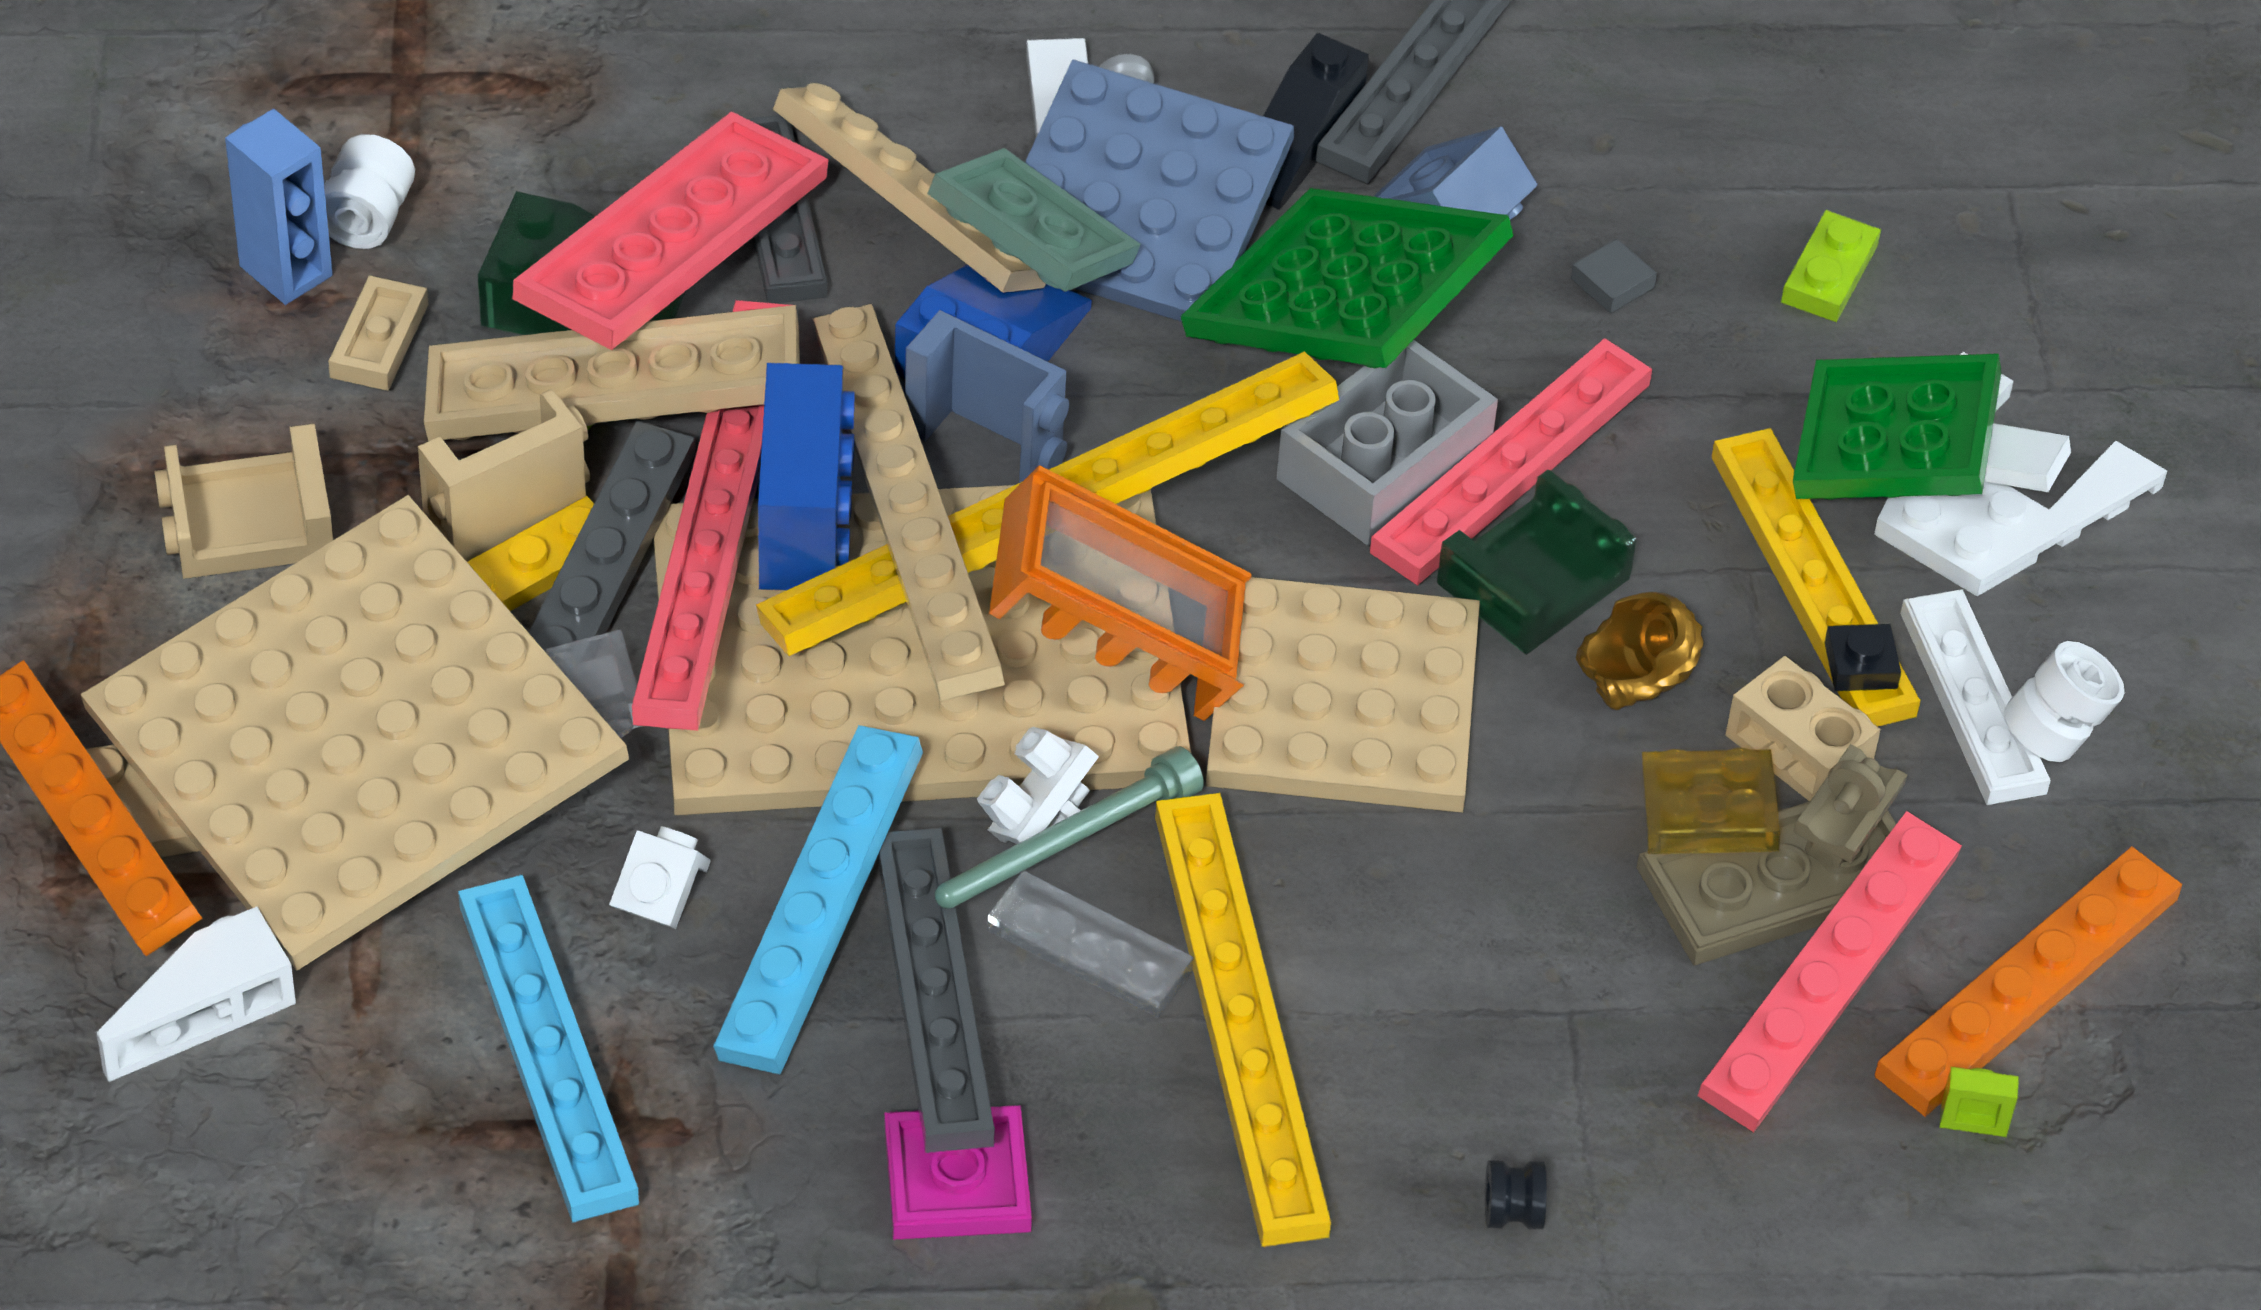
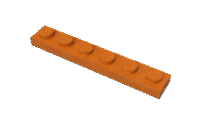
M22 660L0 675V743L131 937L147 957L201 920V915L26 662Z
M2131 846L1878 1061L1874 1077L1926 1117L1941 1104L1951 1067L1964 1069L1983 1068L2178 900L2182 883Z

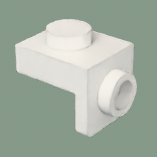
M663 826L660 827L657 837L637 830L609 905L615 909L676 929L697 871L707 872L711 860L695 850L698 839Z

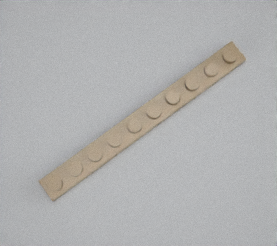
M872 304L857 308L845 307L834 311L832 314L813 318L816 336L826 365H843V391H855L854 429H848L849 434H854V448L940 701L1004 686L1000 661Z

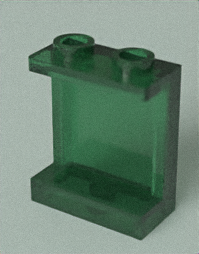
M1546 470L1537 477L1533 499L1477 540L1473 541L1461 530H1458L1442 542L1437 584L1454 598L1480 600L1478 617L1527 655L1630 579L1636 538L1622 522L1610 518L1587 500L1577 487L1564 482L1550 470Z

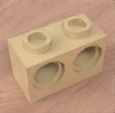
M1783 656L1733 695L1725 735L1804 798L1811 801L1850 744L1861 749L1867 757L1874 759L1881 729L1874 725L1861 710L1852 708L1826 688L1816 675L1804 671L1788 657Z

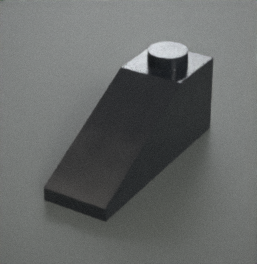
M1317 32L1291 64L1263 115L1264 117L1294 126L1293 142L1267 199V205L1281 210L1318 163L1316 162L1318 144L1366 85L1369 54Z

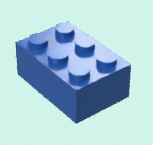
M767 363L758 499L759 589L789 590L849 562L850 528L838 527L839 524L849 525L852 512V481L841 480V476H852L854 469V434L842 433V429H854L855 391H843V365Z

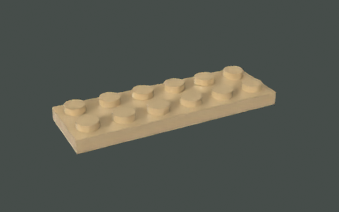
M796 305L648 321L613 350L573 330L429 346L424 425L428 441L437 437H441L443 440H465L473 436L509 432L521 433L541 424L540 394L551 389L558 395L566 407L574 406L580 412L586 426L600 422L627 419L647 420L663 415L690 412L710 413L726 408L753 405L764 406L767 363L800 364L799 322Z

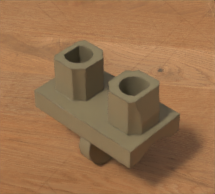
M1850 744L1796 822L1793 832L1808 840L1805 847L1806 853L1832 868H1839L1844 860L1851 863L1904 787L1908 774L1898 769H1888L1880 766L1876 760L1867 757L1861 749Z

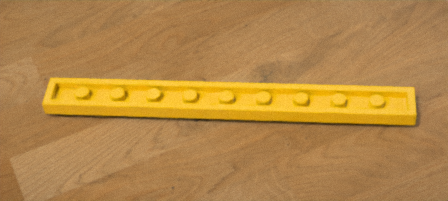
M1304 351L1049 470L1117 504L1137 494L1145 493L1160 483L1190 469L1201 467L1218 456L1244 444L1252 443L1261 436L1298 419L1306 418L1315 411L1339 401L1337 383L1330 374ZM1022 482L948 516L968 573L982 569L997 559L1005 498ZM1045 527L1044 537H1047L1055 533L1054 531ZM886 544L756 604L760 624L788 656H791L804 649L812 648L821 641L857 624L870 621L877 615L907 601L888 545Z

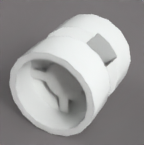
M358 135L349 138L342 146L332 167L331 178L328 181L326 180L324 184L329 237L340 244L360 249H370L379 246L387 238L398 215V208L404 202L415 176L413 162L400 146L389 139L376 135Z
M2066 641L2059 644L2039 666L2035 677L2028 679L2010 699L2004 709L2005 721L2016 739L2033 754L2048 761L2063 762L2071 758L2088 739L2093 727L2101 724L2121 702L2125 694L2124 684L2114 666L2095 649L2080 642Z

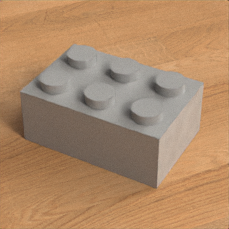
M1413 340L1387 368L1363 366L1338 385L1339 401L1315 411L1306 418L1291 422L1281 429L1276 479L1369 546L1371 544V537L1493 434L1498 399Z

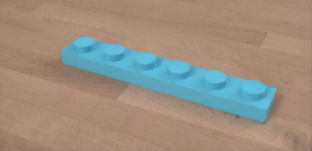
M858 725L713 1047L719 1061L781 1075L921 759L923 750L919 737Z
M523 875L458 891L459 907L572 1223L639 1205L636 1181Z

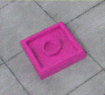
M1021 1105L991 1107L995 1129L994 1147L925 1153L919 1111L884 1113L893 1240L1031 1232L1032 1216Z

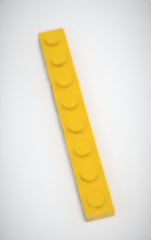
M1215 793L1156 801L1155 819L1261 1246L1329 1238L1331 1220L1221 794Z

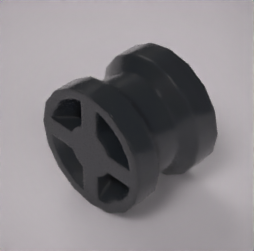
M1488 1160L1485 1177V1220L1487 1228H1503L1508 1222H1522L1527 1229H1543L1547 1203L1545 1162L1529 1161L1523 1168H1510L1502 1160Z

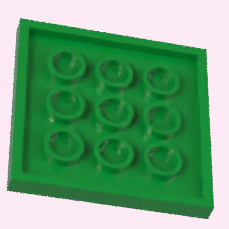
M1310 188L1235 262L1231 269H1228L1180 316L1186 337L1211 340L1218 344H1237L1262 348L1268 352L1281 351L1300 354L1305 351L1309 356L1318 360L1331 359L1362 364L1369 368H1387L1514 236L1509 215Z

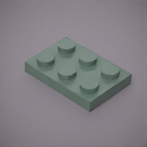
M1005 148L936 173L927 193L945 206L947 212L953 218L972 225L990 238L998 250L1017 257L1038 272L1039 278L1044 283L1054 288L1062 289L1064 292L1133 264L1141 245Z

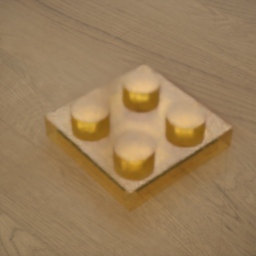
M1735 748L1713 751L1672 749L1661 752H1642V784L1648 854L1779 852L1780 828L1771 749L1750 750Z

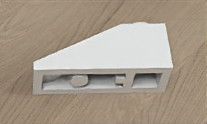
M258 907L235 916L222 917L210 926L194 932L97 1031L103 1073L108 1082L296 1004L291 963Z

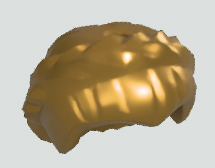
M1645 592L1628 596L1616 601L1610 617L1600 624L1596 632L1584 637L1582 645L1577 649L1576 661L1582 671L1596 682V691L1602 697L1605 704L1612 710H1619L1624 706H1632L1637 701L1652 700L1659 696L1661 692L1668 691L1688 679L1698 663L1700 651L1703 647L1702 626L1695 620L1694 613L1686 608L1685 604L1669 594Z

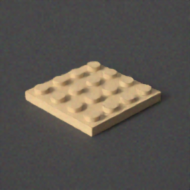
M1251 577L1245 584L1236 679L1243 683L1244 686L1223 705L1214 707L1206 786L1463 813L1480 600Z

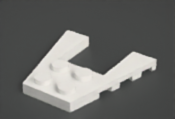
M2002 374L1996 411L2010 397L2013 380ZM2115 441L2050 509L2045 508L2008 485L1984 481L1983 494L1888 498L1877 519L1874 535L1975 596H1979L2036 563L2038 554L2055 544L2063 547L2079 538L2082 528L2099 518L2104 517L2108 521L2127 510L2130 501L2146 491H2149L2151 494L2158 492L2163 487L2167 470Z

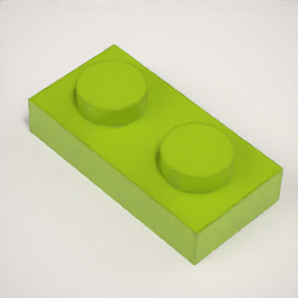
M1825 210L1784 285L1781 303L1837 323L1878 246L1881 229Z

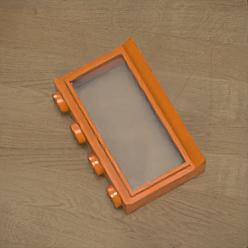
M1039 465L1005 498L989 614L1001 619L1021 598L1030 593L1052 604L1043 613L1041 632L1045 637L1053 640L1061 639L1084 620L1106 631L1097 640L1095 659L1099 664L1108 667L1115 666L1138 647L1160 658L1150 669L1149 687L1153 691L1168 693L1188 675L1191 674L1197 677L1194 716L1205 721L1213 714L1214 707L1223 705L1244 686L1243 683L1236 679L1245 584L1251 579V573Z

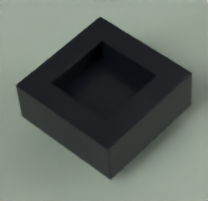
M1890 624L1827 627L1824 644L1835 691L1898 689L1901 669Z

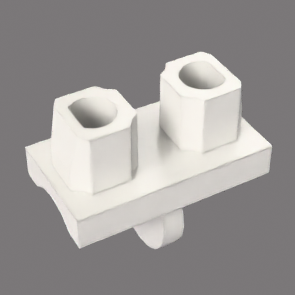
M1037 727L1029 728L1016 745L1015 755L1032 769L1020 786L1010 778L998 775L988 783L977 798V802L991 820L994 821L988 828V831L1001 842L1007 843V841L1018 844L1081 811L1078 809V806L1090 791L1081 783V780L1099 757L1086 745L1059 738L1044 729Z

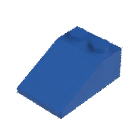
M966 265L928 285L896 322V373L898 376L905 378L906 347L939 310L1045 361H1049L1090 311L1092 300L1070 290L1064 292L1062 289L1054 288L1048 284H1045V287L1041 289L1001 292L973 268Z

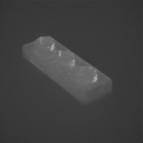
M1025 871L1021 872L988 914L987 931L1159 1018L1192 974L1193 956Z

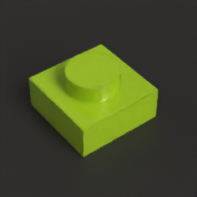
M1951 1067L1940 1107L1939 1128L2007 1137L2018 1099L2019 1076L1999 1074L1983 1068L1964 1069Z

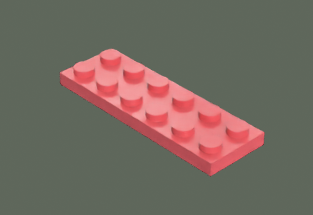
M731 111L513 280L512 299L613 350L827 178L828 159Z

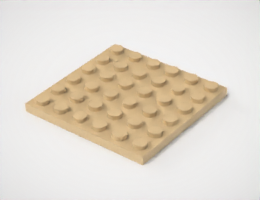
M409 495L80 694L87 712L245 908L250 910L258 907L296 971L629 760L627 746Z

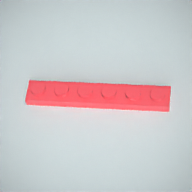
M1604 338L1371 537L1370 554L1418 586L1650 386L1652 368Z
M1906 811L1703 1081L1697 1096L1754 1133L1957 859L1962 845Z

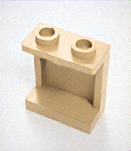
M552 389L540 394L541 424L464 459L458 460L441 437L418 446L423 512L466 562L586 496L585 483L590 481L589 469L584 460L583 442L588 439L587 427L580 412L574 406L566 407Z
M315 424L289 427L292 452L181 466L179 465L177 445L164 446L167 469L154 471L159 507H172L173 516L161 517L166 554L180 555L183 579L295 564L333 541L331 515Z

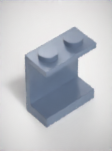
M939 310L906 347L905 398L920 439L926 441L952 411L1021 445L1019 483L1023 482L1039 465L1049 470L1062 463L1067 451V442L1063 440V427L1069 410V400L1065 398L1066 370Z

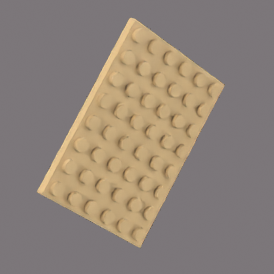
M1014 485L938 489L947 516ZM1151 489L1117 503L1120 507L1156 524ZM870 493L852 494V512L849 525L839 524L838 527L850 528L849 561L887 544ZM754 499L698 731L668 729L674 815L821 807L858 725L919 737L923 754L902 802L979 797L988 783L998 775L1008 777L1020 786L1032 769L1015 755L1016 745L1031 727L1044 729L1059 738L1084 744L1099 756L1081 780V783L1089 790L1125 788L1144 778L1145 771L1151 767V761L1154 757L1176 746H1181L1191 753L1181 684L1168 693L1153 691L1149 687L1150 669L1160 658L1138 647L1115 666L1108 667L1099 664L1095 659L1097 640L1106 631L1084 620L1061 639L1053 640L1045 637L1041 632L1043 613L1052 604L1030 593L1021 598L1001 619L990 615L989 610L996 560L982 569L969 572L968 575L1001 664L1004 686L940 701L907 602L877 615L870 621L857 624L829 637L812 648L804 649L788 656L760 624L756 604L786 590L759 589L758 499ZM684 503L670 504L653 537L658 601ZM1056 532L1044 537L1041 566L1172 631L1166 588Z

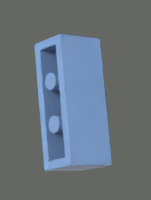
M273 108L252 122L239 127L235 132L225 137L239 266L286 305L332 277L333 273L321 147Z

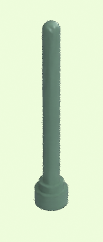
M1181 746L1173 747L1154 757L1151 761V767L1145 771L1144 778L940 884L935 891L937 904L946 909L956 907L1155 801L1191 797L1200 793L1203 789V776L1197 761L1188 750Z

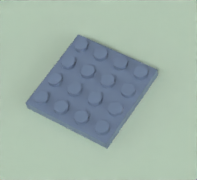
M1072 59L1025 163L1141 244L1133 264L1074 289L1181 321L1180 316L1228 269H1231L1235 262L1245 253L1293 142L1294 126Z

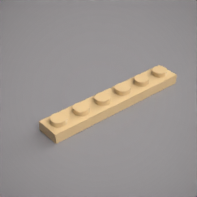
M817 83L808 84L807 87L780 89L773 108L774 111L1001 292L1041 289L1045 287L1046 283L1039 278L1038 272L1017 257L998 250L990 238L972 225L953 218L947 212L945 206L929 196L927 193L935 174L916 161V155L913 151L905 146L893 143L879 132L875 121L855 113L841 102L839 93L834 89Z

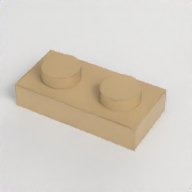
M369 276L328 361L330 378L389 391L428 307L427 288Z

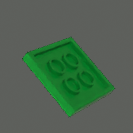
M1999 353L1816 360L1793 476L1796 499L1895 498L1900 496L1983 494L2002 373Z

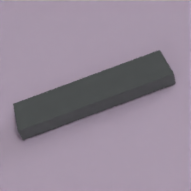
M781 115L748 118V120L794 142L791 125ZM806 194L753 237L767 303H783L827 297L826 276Z

